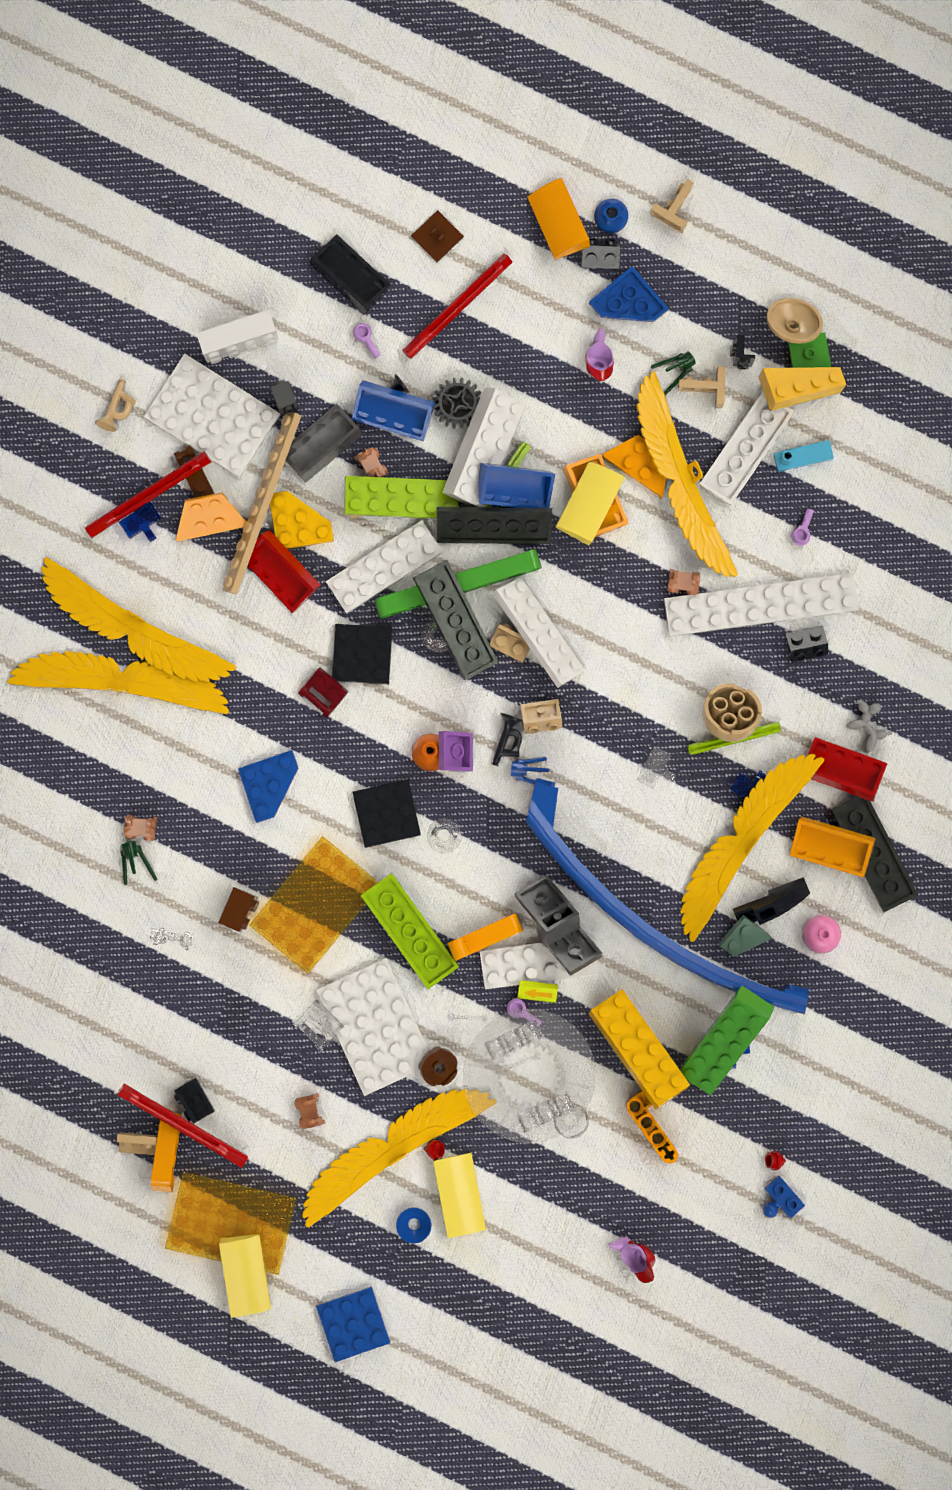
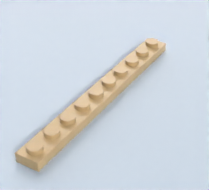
M286 412V415L282 418L280 432L275 437L273 451L269 454L267 468L262 473L261 484L256 490L254 504L250 507V515L243 526V534L241 540L237 543V551L230 562V570L228 576L224 579L222 591L236 595L239 591L301 415L297 413Z

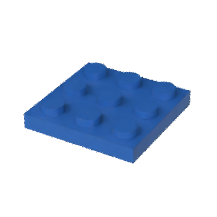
M372 1286L316 1306L334 1362L390 1344Z

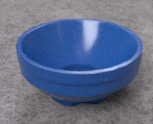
M613 198L602 201L595 209V223L600 230L606 233L621 231L628 222V210L625 204ZM609 208H614L618 214L616 217L610 218L607 216L606 211Z
M408 1208L397 1219L396 1229L398 1235L405 1242L420 1243L431 1232V1219L420 1208ZM413 1218L418 1219L420 1222V1227L417 1230L409 1228L408 1223Z

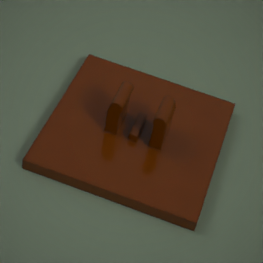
M438 210L411 235L437 263L464 238Z

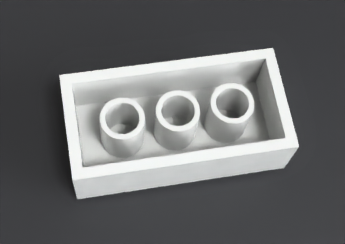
M269 309L196 333L202 353L207 363L211 362V364L222 361L221 358L227 356L229 358L240 355V352L246 350L247 352L255 351L258 349V346L264 344L265 346L273 345L276 343V340H279Z

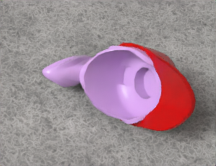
M600 328L595 334L593 345L585 355L587 372L599 381L608 379L612 375L614 366L612 351L604 343L605 332L603 328Z
M627 1237L608 1244L611 1249L620 1250L623 1262L637 1276L639 1281L650 1283L654 1280L652 1267L656 1259L653 1252L647 1246L634 1243Z

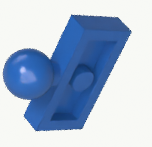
M777 1176L764 1188L774 1200V1202H768L763 1206V1214L768 1218L775 1217L778 1214L779 1207L789 1218H792L805 1206L780 1176Z

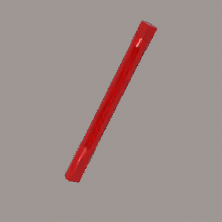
M503 253L402 350L403 353L412 359L513 263L510 257Z
M205 451L84 527L91 538L95 537L211 463L209 456Z
M125 1083L119 1089L117 1095L177 1129L241 1168L248 1159L246 1154L151 1100Z

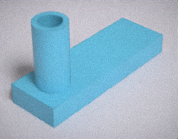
M830 440L773 454L777 472L834 459Z

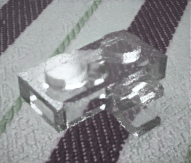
M654 746L637 781L654 789L660 776L673 782L676 774L665 769L671 754Z

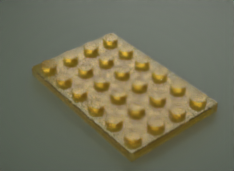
M322 836L249 926L309 974L366 905L360 895L378 883V881Z
M183 1172L165 1249L222 1262L219 1247L221 1238L260 1234L265 1271L279 1275L297 1197Z

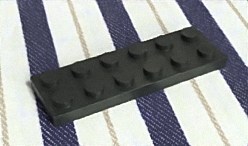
M437 507V543L551 544L552 508Z
M444 560L413 577L463 679L468 680L498 663L448 561Z
M856 796L830 809L840 828L876 838L865 878L883 913L918 896L909 875L869 800Z

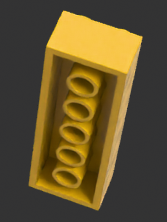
M623 989L590 1010L589 1016L655 1110L690 1086Z

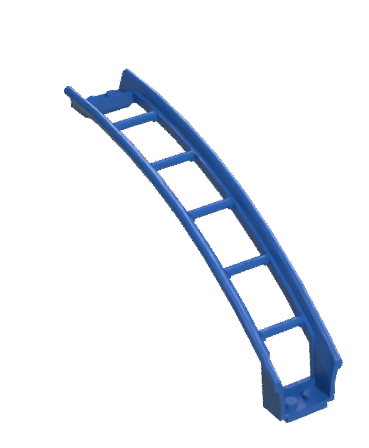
M536 778L526 823L565 873L603 911L637 939L675 964L711 983L733 992H737L742 985L775 1007L805 1015L809 989L785 984L784 988L777 990L727 971L683 948L650 926L617 899L578 860L553 829L558 788L555 787L556 782Z

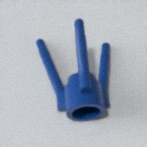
M547 757L512 761L511 776L516 777V780L535 785V780L523 777L527 776V771L549 772L550 770L549 768L528 767L527 763L546 761Z

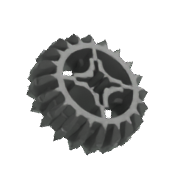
M453 378L452 384L446 380V387L440 384L439 388L441 391H435V394L438 396L432 399L433 402L437 403L434 405V409L437 410L435 416L442 415L439 421L443 422L446 419V427L450 425V422L453 423V429H456V424H460V429H463V423H466L469 427V420L473 417L480 400L478 396L481 395L480 390L475 391L477 388L476 384L469 387L471 384L470 380L466 384H463V378H460V383H456V378ZM452 390H460L457 395H447ZM467 392L473 398V407L469 406L464 400ZM443 399L451 405L449 414L443 409ZM461 399V404L463 405H458L455 408V402ZM460 411L469 412L463 417H454Z

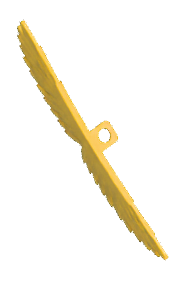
M653 371L650 373V377L648 375L645 376L643 383L640 384L641 393L637 394L639 403L636 405L640 414L638 420L643 427L640 430L645 438V445L649 448L648 453L654 458L652 462L658 468L657 472L665 478L674 480L668 491V499L671 498L670 504L671 508H674L675 519L678 518V526L680 529L682 528L684 538H689L691 550H695L700 561L704 560L708 568L712 566L717 574L721 572L725 577L730 575L736 577L738 573L729 555L730 553L715 527L716 525L695 484L703 478V473L696 460L689 465L686 462L674 422H672L665 394L661 389L656 373ZM693 466H695L698 471L697 477L693 473Z
M48 557L44 558V563L47 567H41L42 573L46 576L42 577V579L48 585L46 589L50 594L54 595L51 598L61 605L60 609L71 613L69 616L73 620L79 621V624L83 626H90L88 627L90 631H100L98 635L108 636L107 639L109 640L119 639L128 635V645L133 654L136 652L137 656L142 660L145 657L148 664L153 665L154 663L157 669L164 670L169 675H173L174 672L183 680L187 677L194 682H198V679L210 682L209 678L220 680V677L230 676V673L227 671L236 670L237 667L234 664L220 658L217 654L202 649L147 623L143 618L129 610L123 609L103 596L67 568L60 566Z
M64 651L65 655L58 652H51V655L39 654V658H28L29 662L19 664L20 668L14 669L11 672V675H14V677L7 680V683L12 685L91 689L133 694L202 711L222 714L229 713L228 708L223 705L228 704L227 699L219 696L223 695V692L214 688L216 684L212 682H205L198 679V682H194L187 677L183 680L174 672L173 675H169L164 670L157 669L154 663L149 665L147 662L140 663V661L131 663L121 672L113 658L108 657L107 660L101 655H98L97 658L91 653H87V656L82 652H76L75 654L71 651Z
M810 754L805 758L804 755H800L795 760L791 757L784 766L783 762H781L774 771L771 769L767 773L765 780L760 779L756 787L752 788L749 798L745 797L743 808L740 806L737 815L733 817V826L737 835L722 836L716 840L718 843L713 844L710 847L712 851L707 852L703 856L705 859L698 863V868L691 875V878L694 879L685 888L688 891L681 900L685 902L680 911L681 914L684 913L681 924H685L683 929L685 935L690 932L689 939L691 942L696 940L704 926L708 923L734 875L760 837L811 780V777L824 762V758L820 757L814 760L815 754Z
M468 1088L458 1093L457 1089H454L446 1095L442 1092L433 1101L432 1098H429L423 1104L419 1103L416 1105L413 1112L412 1109H409L404 1119L401 1115L396 1123L392 1122L388 1130V1142L378 1138H368V1142H361L358 1144L359 1147L350 1148L348 1150L349 1153L340 1155L339 1159L330 1163L332 1167L321 1172L320 1176L322 1177L312 1183V1186L315 1187L307 1193L309 1198L303 1205V1207H307L303 1212V1218L308 1217L305 1226L310 1227L325 1215L331 1213L365 1183L388 1166H392L404 1158L409 1152L495 1105L496 1099H487L490 1094L486 1092L478 1094L479 1090L468 1092Z

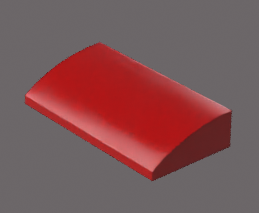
M270 530L259 536L251 554L248 567L288 610L294 613L321 585Z
M815 737L808 755L815 754L814 760L822 757L824 762L811 777V780L874 802L888 763Z

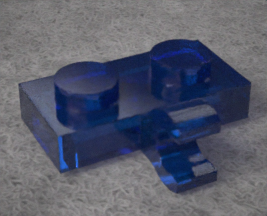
M150 501L119 521V524L129 539L143 531L148 540L152 542L157 538L149 526L162 518Z
M759 770L752 781L739 773L730 790L744 799L745 797L749 798L752 788H755L757 782L760 779H764L767 774Z

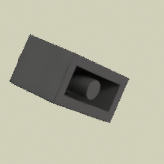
M281 380L274 383L271 391L281 416L286 415V412L292 413L299 410L289 381Z

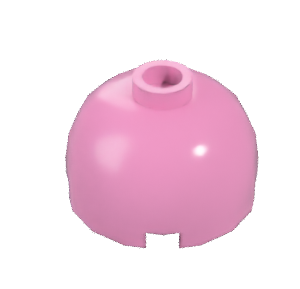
M818 915L805 923L802 938L811 951L815 953H828L838 946L841 940V930L839 924L833 918Z

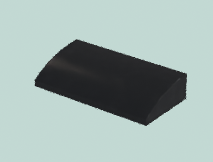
M337 234L311 257L310 265L363 315L391 287V284Z

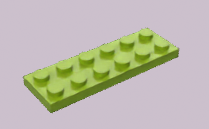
M344 477V515L437 519V507H458V501L442 493L447 480Z
M392 873L360 895L427 989H430L459 968Z

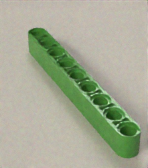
M534 549L456 573L455 576L463 592L466 593L537 571L542 566L537 551ZM417 586L374 600L380 619L426 605Z

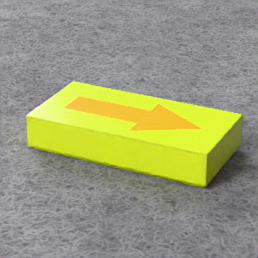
M520 980L518 998L556 1003L558 985Z

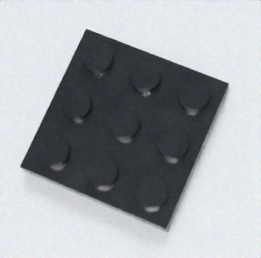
M335 624L332 677L337 682L389 685L393 627Z
M409 779L352 792L365 848L421 836Z

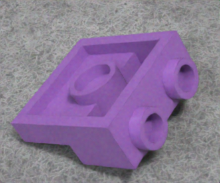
M439 731V770L451 772L473 771V733Z

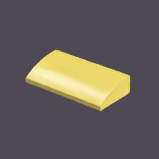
M588 462L555 528L589 546L593 542L625 477L606 467Z
M472 1153L433 1160L447 1238L486 1230Z
M260 1234L221 1238L219 1247L231 1318L270 1310L271 1303Z

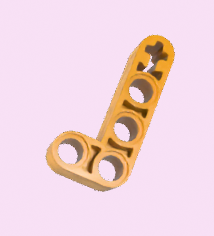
M514 913L447 944L454 960L457 961L522 932L524 929L517 914Z
M640 1090L626 1101V1110L660 1158L665 1163H673L678 1158V1152L649 1112L648 1108L652 1104L646 1099L643 1091ZM631 1102H639L640 1108L638 1111L630 1110L629 1105ZM649 1117L651 1125L649 1127H642V1118ZM655 1133L662 1134L663 1139L660 1143L652 1141ZM668 1142V1144L665 1146L669 1151L673 1150V1157L664 1158V1156L666 1155L665 1151L662 1148L658 1150V1148L664 1146V1144Z
M161 1120L151 1175V1188L153 1191L172 1193L180 1131Z

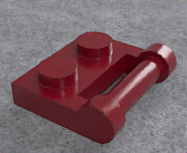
M321 667L315 671L298 692L301 697H305L322 711V715L326 718L333 713L349 693L347 689ZM313 687L318 693H320L324 698H326L331 703V705L327 707L322 701H320L315 695H313L309 691L310 688Z

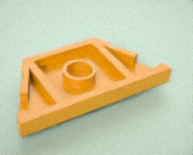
M637 435L603 453L602 458L660 498L663 497L666 478L657 472L658 468L652 462L654 458L649 455V448L645 445L644 438Z
M223 492L187 499L184 502L176 542L243 528L247 520L240 515L236 507L228 501Z

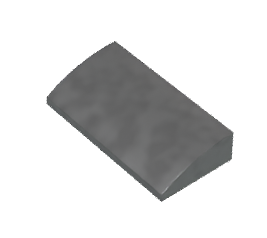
M336 404L292 441L286 462L306 483L359 439L363 433L340 406Z

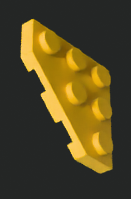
M288 491L273 493L270 506L274 532L277 539L287 549L334 542L332 525L329 520Z

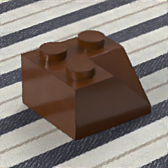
M233 887L218 923L238 932H242V929L246 930L250 922L248 915L256 912L258 908V897Z

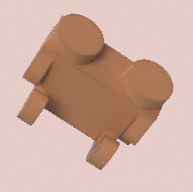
M376 448L365 449L354 457L355 461L362 464L366 477H384L388 474L386 466L381 465L378 460L379 452Z
M674 569L669 570L667 591L678 593L679 590H687V594H698L700 584L699 572L690 573Z
M127 814L125 817L124 837L126 839H135L136 836H141L146 841L155 840L158 817L140 819Z
M318 1093L295 1099V1107L297 1110H300L301 1114L299 1125L302 1129L325 1124V1120L322 1119V1116L319 1117L317 1110Z

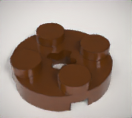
M437 1046L423 1056L418 1069L420 1070L421 1077L429 1085L444 1086L456 1077L458 1061L451 1051ZM442 1063V1069L435 1071L436 1065Z

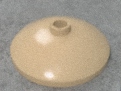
M784 298L774 302L769 307L766 316L767 324L771 331L782 340L790 343L801 344L811 342L820 335L823 328V320L818 310L808 302L796 298Z

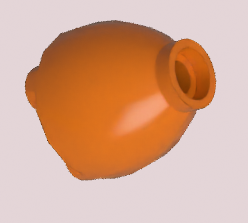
M433 733L424 734L417 738L413 744L411 751L412 759L422 770H439V735ZM428 747H432L434 749L432 754H428L426 752V749Z

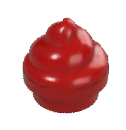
M432 1140L424 1147V1151L431 1159L437 1160L444 1156L445 1146L439 1140Z
M771 1151L765 1157L766 1167L774 1171L779 1170L786 1162L785 1158L778 1151Z

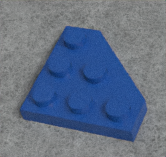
M633 266L589 301V305L601 318L655 322L669 310Z
M293 750L238 768L256 823L276 816L299 769Z

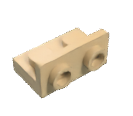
M505 623L503 626L499 624L490 642L491 648L523 663L530 647L521 634L513 631L514 628Z
M558 699L520 704L524 733L535 734L540 731H555L562 728V717Z
M117 1134L119 1152L155 1155L158 1135Z

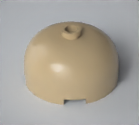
M728 683L719 685L709 692L703 706L702 716L706 728L712 735L723 741L736 742L746 739L756 730L761 718L762 707L758 697L750 689L746 690L735 686V684Z

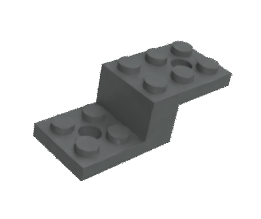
M547 875L515 893V898L536 922L538 937L570 976L603 957L601 950L580 927L578 911ZM540 896L547 898L545 901L536 900ZM574 948L580 950L577 954H573L570 951Z

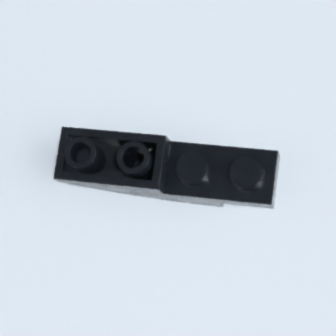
M804 877L768 890V896L733 908V912L737 921L744 915L752 922L758 921L759 925L791 910L810 894Z

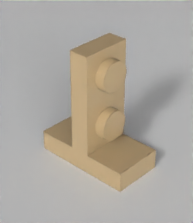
M687 179L685 184L681 183L676 191L678 195L675 200L671 199L666 209L655 203L650 215L683 233L688 222L676 216L692 190L694 182Z
M718 366L716 381H713L712 378H702V381L694 380L692 377H684L683 380H679L678 391L716 393L715 408H723L726 367Z

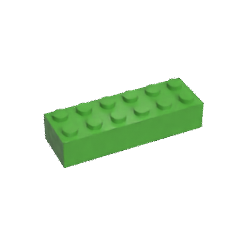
M741 985L684 1061L680 1071L686 1080L711 1096L768 1022L775 1007Z

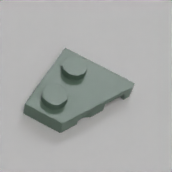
M742 915L718 944L735 957L770 940L772 937L761 927Z

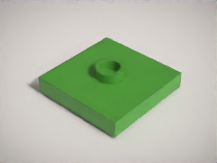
M825 332L820 333L815 340L808 343L797 344L788 342L792 368L831 367Z

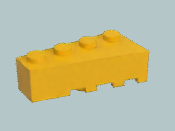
M840 367L763 368L758 376L770 411L839 394L846 386Z

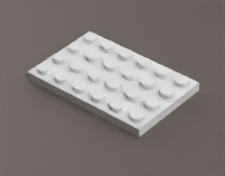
M184 354L149 407L144 418L186 445H191L197 452L202 453L205 451L210 460L240 478L281 414Z
M387 958L316 990L364 1096L420 1071L418 1065L429 1050Z

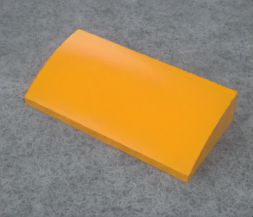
M562 178L544 185L527 197L554 260L590 247L589 237Z
M601 454L564 467L563 471L572 493L588 462L606 467ZM617 494L595 538L629 524Z
M801 816L789 856L864 878L876 838Z

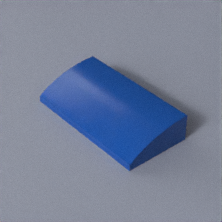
M362 380L359 385L351 419L424 442L435 402Z
M481 463L478 481V501L481 504L517 508H549L555 473L547 470Z

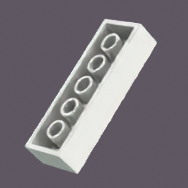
M484 388L443 489V494L469 507H485V504H481L478 501L480 464H502L525 403L497 388Z

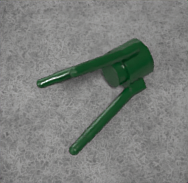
M689 351L651 365V368L654 369L676 361V363L666 368L665 371L668 372L676 367H679L680 370L684 369L682 374L664 391L665 395L679 383V380H682L687 373L693 370L692 366L696 364V361Z
M136 841L122 844V851L120 853L122 856L124 885L128 883L126 859L130 862L132 873L136 874L133 858L138 857L137 853H139L154 881H157L153 869L142 852L141 845L137 846Z

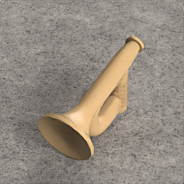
M123 379L118 380L119 383L116 386L106 415L95 421V424L104 430L117 431L113 419L119 421L126 419L137 402L123 391L124 384L126 383ZM121 398L126 403L123 411L118 413L116 408Z

